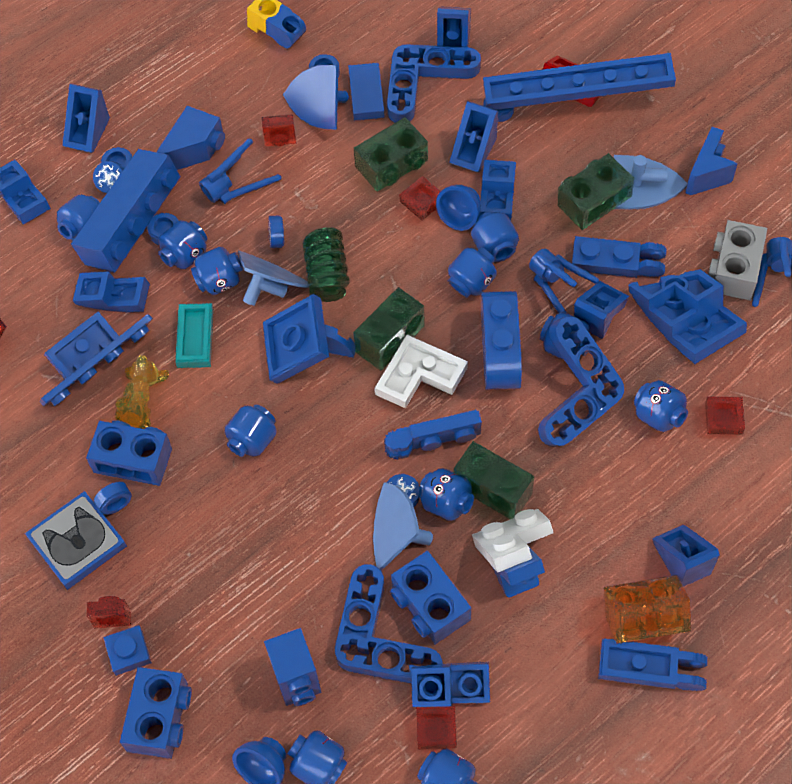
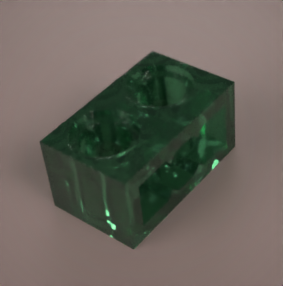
M404 117L354 147L355 167L372 187L379 191L386 186L395 184L400 177L410 171L418 170L428 161V141Z
M608 153L599 160L591 161L583 171L574 177L566 178L558 187V207L581 230H584L632 197L634 177Z
M397 287L353 332L355 352L382 371L392 360L406 335L414 338L425 326L424 305Z
M472 441L454 467L453 473L464 476L470 481L472 487L471 494L474 495V499L509 519L515 518V515L521 512L533 493L534 475Z

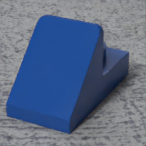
M711 127L690 173L686 194L694 195L733 181L737 163L722 157L726 146L721 144L724 130Z
M599 281L577 298L574 304V316L589 324V333L603 339L613 317L625 307L629 295Z
M530 547L531 560L501 572H497L493 568L507 597H512L539 585L538 575L545 573L542 559Z

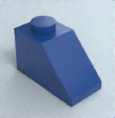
M439 7L437 10V46L469 47L471 8Z
M186 106L157 150V153L169 155L177 170L210 160L214 152L222 147L225 140L220 117Z

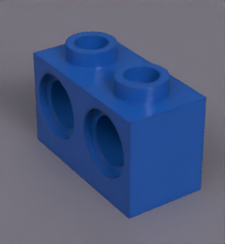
M114 420L111 423L99 421L86 459L93 473L160 486L172 447L167 433L158 428H135L118 420ZM113 444H121L115 450H108ZM154 450L152 455L141 457L145 451Z
M428 550L391 574L392 589L390 593L401 609L404 607L408 608L414 616L411 621L417 632L423 638L428 636L434 645L471 620V606ZM414 580H421L427 584L424 589L418 591L408 587L409 583ZM441 608L446 610L449 615L442 620L432 618L429 613L434 609Z
M301 628L264 641L286 706L294 704V706L308 704L316 698L315 695L322 693L316 668Z
M137 667L120 738V744L126 752L172 759L174 747L179 748L183 738L184 727L183 724H180L182 711L188 710L192 696V688L188 687L183 673ZM160 689H172L170 696L166 700L161 702L154 701V696ZM154 725L163 726V731L159 737L153 740L145 739L146 732L150 727Z

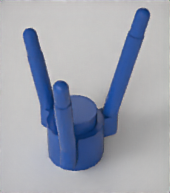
M247 139L216 170L199 181L201 190L212 203L220 199L226 204L237 196L281 180V175L277 174L229 191L232 182L226 175V172L253 143L252 139Z
M776 237L768 241L766 245L767 253L762 255L752 301L753 307L759 305L769 266L775 272H784L786 277L791 276L792 240L789 238Z
M546 248L534 254L529 263L530 270L536 274L534 281L543 289L558 313L567 312L548 285V281L553 283L561 278L572 287L577 285V282L564 272V268L594 284L599 282V279L594 275L568 262L560 254L555 256Z

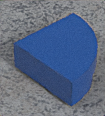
M325 325L329 353L354 358L357 348L355 342L350 337L346 340L338 335L337 328Z

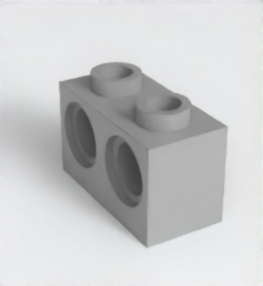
M728 220L725 231L717 232L713 251L719 252L718 259L712 258L708 275L724 286L723 295L751 301L758 280L768 228Z

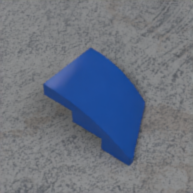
M701 269L684 272L681 275L660 277L658 283L639 286L638 282H632L628 285L630 294L649 320L675 348L694 364L742 336L747 331V322L723 306L724 286Z

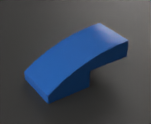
M15 159L0 167V195L23 225L51 209L46 198L33 185L27 172Z
M484 160L480 215L485 212H500L506 214L511 220L516 162Z
M109 271L79 273L73 302L75 305L99 310L144 312L150 283L145 277L114 278Z

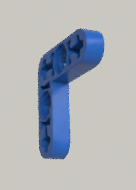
M411 44L398 46L392 55L387 98L389 119L397 124H406L414 118L419 76L469 79L477 76L481 69V56L479 52L469 47ZM404 58H410L409 62H403ZM432 58H441L445 61L438 66L429 63ZM450 60H454V65H450ZM470 61V65H464V62ZM400 80H408L412 85L407 88H400L396 86V83ZM399 99L405 100V107L402 111L398 110Z
M573 316L563 317L554 321L550 327L549 336L553 345L577 377L582 387L540 422L538 428L539 437L548 446H562L569 443L614 406L624 394L622 379L583 323ZM570 326L572 332L569 334L570 338L564 339L562 337V334L565 332L564 328ZM576 343H583V346L571 351V348L576 347ZM584 351L589 352L594 358V365L589 371L583 369L580 364V355ZM602 370L603 373L597 375L598 379H591V376L600 373ZM604 383L611 384V388L608 390L609 395H603L601 392L605 388ZM578 400L585 401L589 408L588 415L583 420L578 418L574 412V406ZM566 420L571 423L564 425L558 431L560 436L552 437L553 425L561 424Z
M364 564L359 566L351 576L335 644V656L338 665L349 672L412 684L411 668L417 666L409 665V672H403L406 666V654L411 655V663L419 665L423 664L424 659H430L431 665L443 664L442 658L436 650L428 647L374 637L384 593V576L382 571L374 565ZM367 576H372L374 583L377 585L373 584L369 587L368 600L362 599L363 587L359 581H365ZM357 609H364L370 613L371 618L366 625L356 626L350 622L349 617L351 613ZM351 645H356L359 653L369 655V647L374 648L372 652V665H366L367 656L355 655L352 661L347 660L346 653L343 650L347 651L351 648ZM385 651H393L399 655L400 661L396 667L386 669L379 664V656Z

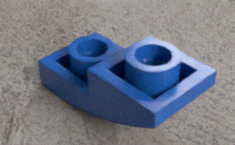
M489 662L436 664L411 668L413 707L451 706L452 703H490Z

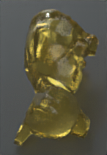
M140 355L137 361L132 364V367L125 369V376L131 381L127 384L122 398L117 399L115 416L116 420L125 422L131 427L145 429L146 427H151V409L148 408L150 399L149 387L165 381L169 377V371H158V368L152 361L147 360L145 355Z

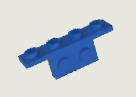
M98 311L46 351L44 356L65 380L41 398L40 403L43 407L50 402L54 406L58 405L71 394L68 388L76 381L83 385L97 373L94 367L105 359L109 364L122 354L124 350L120 346L130 338L135 343L150 331L147 325L153 318L149 314L145 315L119 336Z

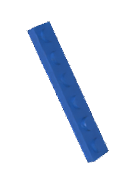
M671 53L483 77L486 107L495 110L675 87L676 82Z

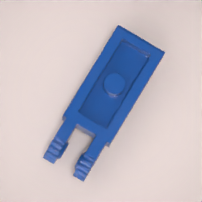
M575 236L572 264L589 273L635 278L637 276L661 277L665 273V265L657 260L665 258L667 249L665 245L652 242L641 245V243Z
M472 410L409 425L408 427L396 429V431L392 430L384 438V445H386L385 453L390 458H393V460H398V458L409 457L414 449L421 448L423 451H430L439 448L444 442L456 440L457 443L471 441L476 438V435L481 434L482 421L479 411Z
M604 638L601 641L598 679L670 689L677 687L682 690L702 691L706 689V679L699 676L678 674V665L682 667L703 668L707 666L708 656L694 652L679 651L677 647Z

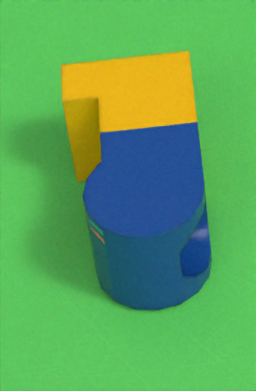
M255 0L247 7V27L256 33L261 30L284 48H290L306 32L304 21L278 0Z

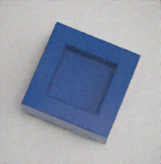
M140 625L103 637L111 667L116 676L152 663Z

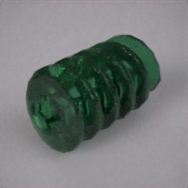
M333 227L316 229L306 235L302 242L306 273L308 274L309 294L320 297L321 302L342 299L346 295L345 288L350 283L349 276L347 275L348 266L345 264L346 254L343 252L345 250L344 243L342 242L343 235L339 229Z

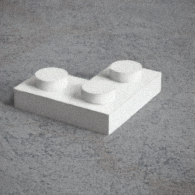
M406 335L377 383L375 395L406 408L421 381L452 395L468 368V361Z
M527 509L517 513L515 518L508 521L485 525L481 531L472 534L478 551L497 572H501L531 560L532 556L527 543L554 532L550 520L539 509Z

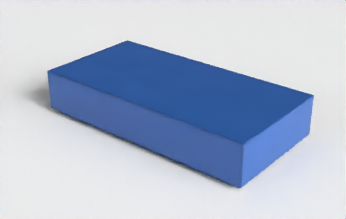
M379 63L348 65L354 121L385 118Z

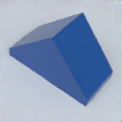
M69 84L62 146L90 153L94 152L110 119L101 90Z
M467 101L449 163L478 173L481 171L484 160L487 159L497 139L498 110Z
M684 524L652 538L655 548L679 589L711 575L720 556L718 548Z

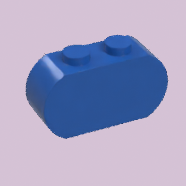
M482 292L481 327L485 390L520 389L522 362L517 292Z

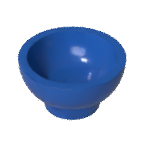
M451 185L444 188L438 194L436 200L438 215L452 229L460 231L470 229L480 216L481 204L479 194L473 188L464 185Z
M263 737L260 741L244 743L234 751L232 756L234 767L247 783L281 784L284 779L286 751L275 739Z

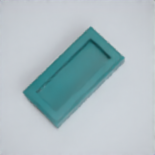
M212 303L179 304L175 360L177 368L211 367L214 311Z

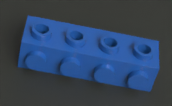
M142 149L136 151L71 243L84 265L114 273L117 271L181 177L169 155Z

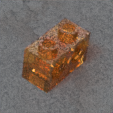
M677 575L604 587L606 620L617 644L691 631L690 599Z

